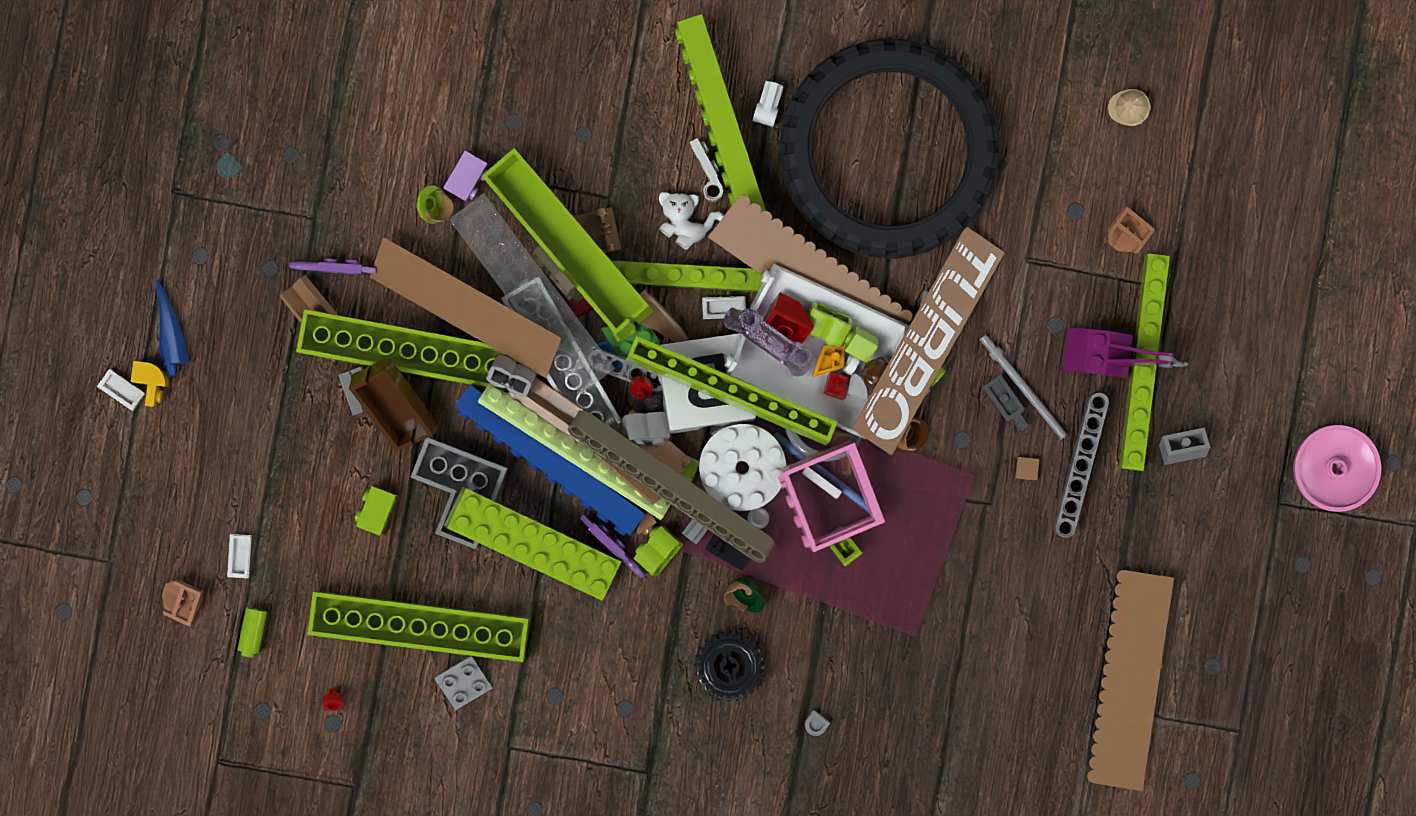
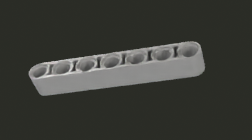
M1103 393L1091 394L1086 402L1054 523V531L1060 537H1070L1076 530L1109 404L1107 396ZM1096 396L1100 397L1103 401V405L1099 409L1095 408L1092 404ZM1091 417L1097 420V427L1093 430L1087 426V421ZM1085 438L1090 439L1092 442V447L1087 451L1081 446V442ZM1079 459H1083L1086 462L1084 471H1079L1076 468V462ZM1073 480H1078L1081 484L1078 492H1073L1070 488ZM1068 501L1075 503V510L1072 513H1068L1065 510V504ZM1066 521L1070 525V530L1068 533L1063 534L1060 532L1059 526L1062 522Z

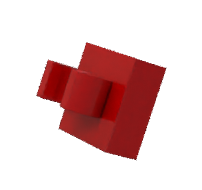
M830 372L827 376L823 394L843 401L847 395L850 378Z

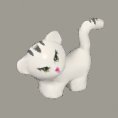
M662 192L659 195V202L663 206V213L671 221L670 223H663L659 230L667 237L676 234L678 238L675 242L685 250L693 243L702 240L712 228L714 221L717 219L721 221L725 215L720 211H715L709 214L704 224L692 223L688 219L693 214L694 208L698 205L699 199L697 195L669 194L666 192Z

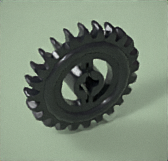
M730 630L728 637H726L723 631H721L720 639L713 634L712 643L705 640L707 648L699 647L703 655L695 656L701 660V662L694 664L695 667L701 669L695 673L696 676H702L698 683H706L703 691L712 689L711 697L718 693V700H721L724 695H726L727 702L730 701L731 696H734L736 701H738L739 694L747 698L746 690L754 693L752 685H760L756 678L764 677L763 674L758 672L765 669V666L759 664V662L764 660V657H757L761 649H753L756 644L755 641L748 644L749 636L742 640L741 632H738L736 637H733V633ZM730 650L738 652L745 661L746 669L738 680L735 674L739 670V662L735 657L731 656ZM722 652L724 658L720 662V670L724 675L728 676L729 682L721 680L714 671V661ZM726 652L728 653V657L731 663L736 664V666L733 667L732 671L734 680L731 679V674L728 668L723 667L727 663Z

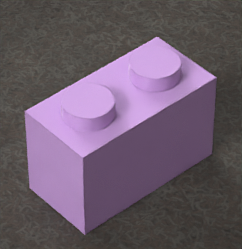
M464 151L443 188L468 203L469 199L473 200L477 195L479 189L476 187L480 180L484 181L482 175L488 171L489 165Z

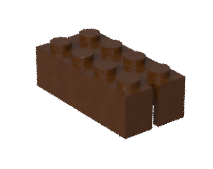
M389 357L372 364L371 369L368 366L352 374L349 390L396 452L413 445L414 440L417 443L433 435L436 420Z

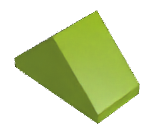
M850 537L829 546L845 567L862 554Z

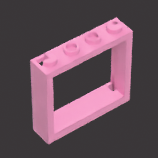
M852 440L845 441L778 469L781 475L778 476L779 483L782 489L786 488L788 496L785 497L790 509L794 508L796 513L793 516L797 528L802 529L804 534L801 536L805 548L809 547L812 552L885 522L857 447ZM846 451L870 516L814 539L789 474Z

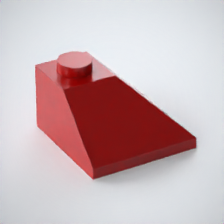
M779 292L771 303L757 332V336L795 354L813 330L814 325L799 301Z

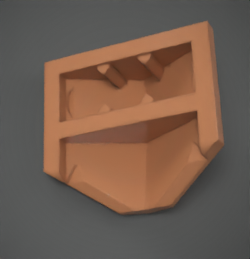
M1125 206L1108 228L1109 245L1117 251L1139 253L1155 229Z
M178 579L166 583L162 592L163 615L190 627L202 603L203 591Z

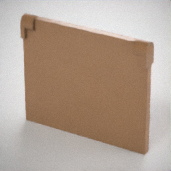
M632 409L631 411H629V414H636V413H637V412L634 411L633 409ZM620 423L616 427L615 431H617L623 436L622 426ZM669 440L661 446H652V444L645 443L643 447H640L678 474L691 462V459ZM594 452L596 457L652 505L660 498L659 495Z

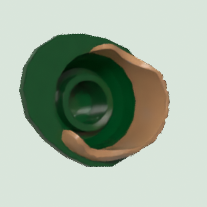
M740 577L732 580L727 585V590L724 594V601L727 605H736L741 611L747 610L754 613L761 612L765 607L764 599L760 595L759 585L753 579Z

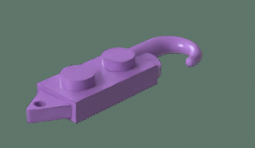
M324 259L323 262L294 261L289 263V268L298 270L362 275V273H376V268L363 267L358 265V261L345 260V264L336 263V259Z
M585 515L580 518L589 527L588 530L618 559H621L640 578L645 577L643 569L623 550L625 545L617 538L613 541L607 535L610 531L602 523L599 525L593 524Z

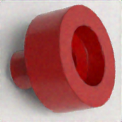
M643 376L634 378L630 386L631 394L638 399L650 396L652 392L651 380Z
M335 688L329 689V693L322 697L323 708L329 711L342 709L344 707V696L338 693V690Z

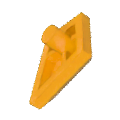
M822 345L812 376L815 377L844 368L845 346Z

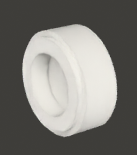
M850 354L844 364L843 372L851 376L856 370L860 359Z

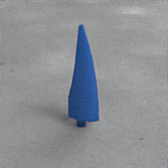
M156 280L160 317L159 352L162 368L167 367L168 377L176 376L175 366L189 363L188 352L175 311L159 280Z

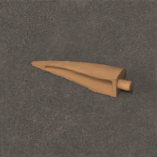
M643 289L639 294L654 312L641 323L656 330L675 343L690 341L665 308Z

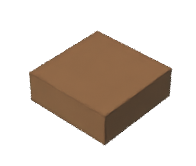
M1017 457L1015 478L1037 480L1039 459Z

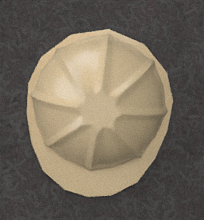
M1128 89L1113 95L1108 105V112L1111 118L1126 126L1142 124L1148 118L1151 110L1149 98L1144 92L1137 89Z

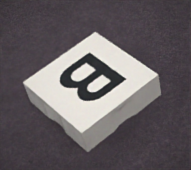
M739 334L659 346L726 373L727 367L724 364L728 355L732 353ZM658 374L663 391V409L666 412L670 434L698 430L707 426L752 422L756 418L751 413Z

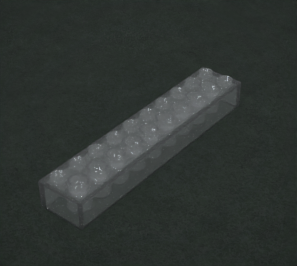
M484 193L449 219L519 314L561 337L554 361L580 395L615 370V367Z

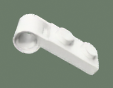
M698 138L690 142V145L710 181L704 187V196L710 202H717L723 195V187L716 174L719 172V169L714 160L709 161L706 155L709 153V150L704 141L699 142ZM711 186L718 187L719 195L710 197L707 194L708 188Z

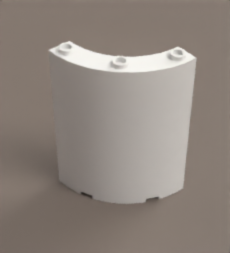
M773 263L769 271L765 270L761 278L763 283L748 313H744L740 320L742 327L732 353L728 355L724 366L727 367L725 374L838 422L837 427L866 439L852 430V427L870 395L867 393V399L861 400L847 394L846 398L842 401L823 394L827 376L830 372L815 377L812 376L822 345H828L824 342V339L807 336L794 354L757 336V332L771 303L779 292L799 301L806 313H808L813 302H818L852 318L853 323L850 331L855 326H858L878 337V348L869 361L879 357H884L890 361L909 325ZM844 347V364H845V362H846V360L848 359V357L850 356V354L845 351V347ZM860 360L854 373L861 377L866 362ZM843 368L831 371L847 378L850 377V375L843 372Z

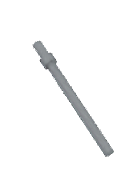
M986 334L979 340L990 352V357L1001 365L1058 437L1063 439L1068 434L1004 357V352L999 346L996 347Z

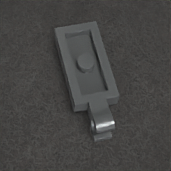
M1001 374L982 387L1006 422L1013 419L1020 431L1029 426L1020 414L1025 410Z

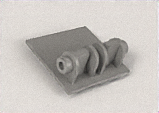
M474 656L466 657V659L434 677L455 710L492 689V686L477 665Z

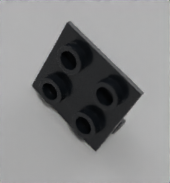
M713 534L705 548L706 551L741 571L749 560L748 556L716 534Z

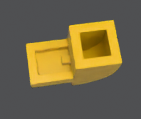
M133 361L131 382L148 384L145 406L157 407L158 403L162 401L160 386L169 387L165 371L156 364Z

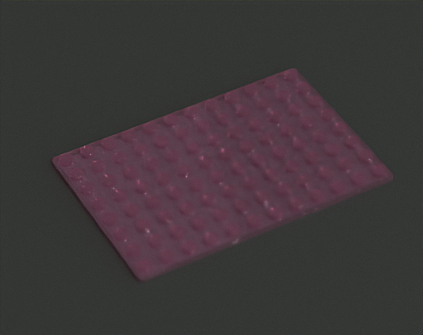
M758 416L752 422L740 423L760 427L772 436L778 431L789 440L784 427ZM836 426L827 445H823L800 434L799 436L810 447L824 451L848 441L852 433ZM862 438L857 446V450L885 522L850 537L862 554L846 567L829 546L812 552L809 547L805 548L801 536L804 535L801 528H797L793 516L796 513L794 508L790 509L785 498L788 496L786 488L782 489V487L770 502L760 507L769 514L768 524L760 530L770 536L775 543L765 562L759 563L749 558L741 571L705 550L714 534L713 532L707 530L697 544L682 534L692 521V518L686 514L677 538L684 543L680 551L915 636L924 617L974 476L971 473L914 452H902L896 448L893 454L890 455L869 440ZM780 445L784 452L786 466L800 461L795 455L791 456L785 451L786 448ZM847 456L839 460L818 462L862 496ZM741 461L737 463L736 470L738 473L745 474L748 471L749 467L746 462ZM804 469L789 474L814 539L831 533L840 526L843 528L870 516L866 510L844 493H841L835 499L802 474ZM699 476L696 486L706 492ZM751 510L732 511L748 521V514Z

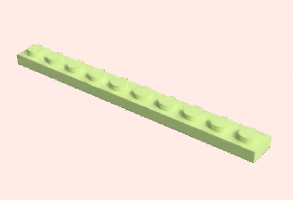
M489 383L479 398L478 403L661 520L671 504L662 497L652 505L596 457L593 450L583 443L577 442L493 384Z

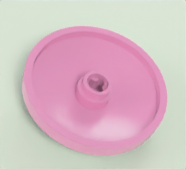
M1332 425L1312 432L1303 440L1295 454L1293 473L1299 491L1311 504L1327 511L1342 512L1361 506L1374 494L1381 477V460L1375 445L1364 433L1349 426Z

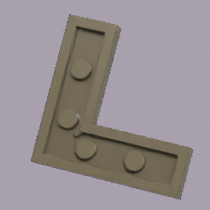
M538 246L534 250V253L537 255L534 258L542 269L546 266L550 270L548 276L569 301L573 298L578 303L584 297L542 247Z

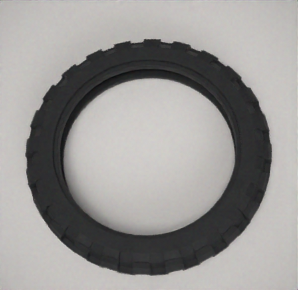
M880 38L853 44L839 50L818 64L805 77L793 95L784 116L780 136V162L785 185L792 201L806 221L818 233L835 245L855 254L882 259H899L927 253L942 246L960 234L975 219L990 196L995 183L1000 159V137L994 110L989 99L983 92L981 85L962 64L951 56L942 53L937 48L924 43L921 44L907 39ZM880 72H897L912 75L930 83L941 91L956 109L962 121L967 142L964 173L951 198L928 217L917 222L898 226L867 223L842 210L832 201L817 177L812 157L814 127L818 116L829 99L853 80Z

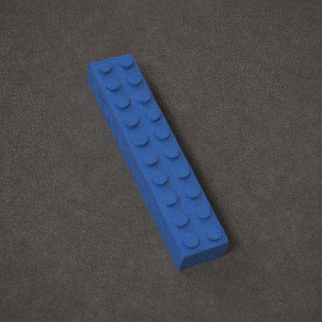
M470 385L455 405L458 408V414L469 420L472 418L475 420L476 423L474 425L484 433L490 431L494 434L492 436L493 440L500 445L506 443L511 447L509 451L516 457H525L529 460L526 464L535 471H539V469L546 473L544 477L551 483L556 484L558 482L563 485L562 491L570 497H573L575 494L581 499L579 503L588 510L594 508L598 511L596 516L606 523L610 520L616 525L614 529L623 536L626 533L632 534L646 515L644 511L617 491L478 403L483 392L475 386Z

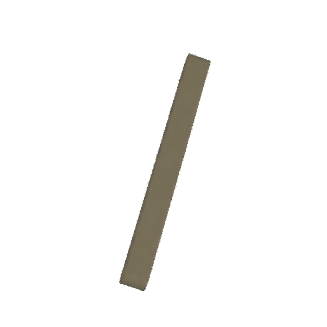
M582 410L576 414L568 427V432L572 437L752 560L759 563L765 562L775 544L770 536L589 412Z

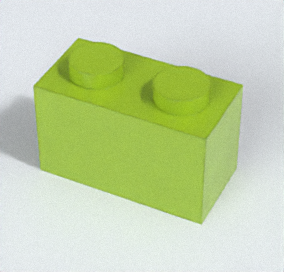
M376 486L366 489L362 501H365L364 507L358 510L355 521H357L356 527L379 536L383 535L398 495Z

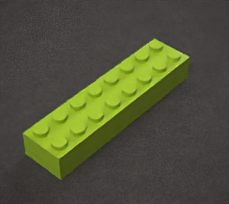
M462 487L444 524L446 528L602 601L621 564V561L466 487Z

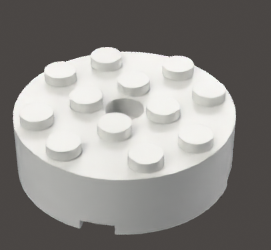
M736 424L718 431L706 443L700 457L699 474L702 485L710 496L729 509L748 511L764 506L780 491L781 485L778 476L781 475L778 469L786 466V460L780 444L766 430L754 425ZM743 461L748 464L749 468L745 474L737 472L736 465L738 462Z

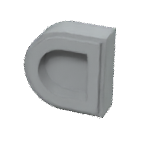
M813 709L805 720V728L810 735L819 736L824 733L831 722Z

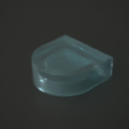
M228 152L217 163L218 173L228 179L235 177L244 168Z

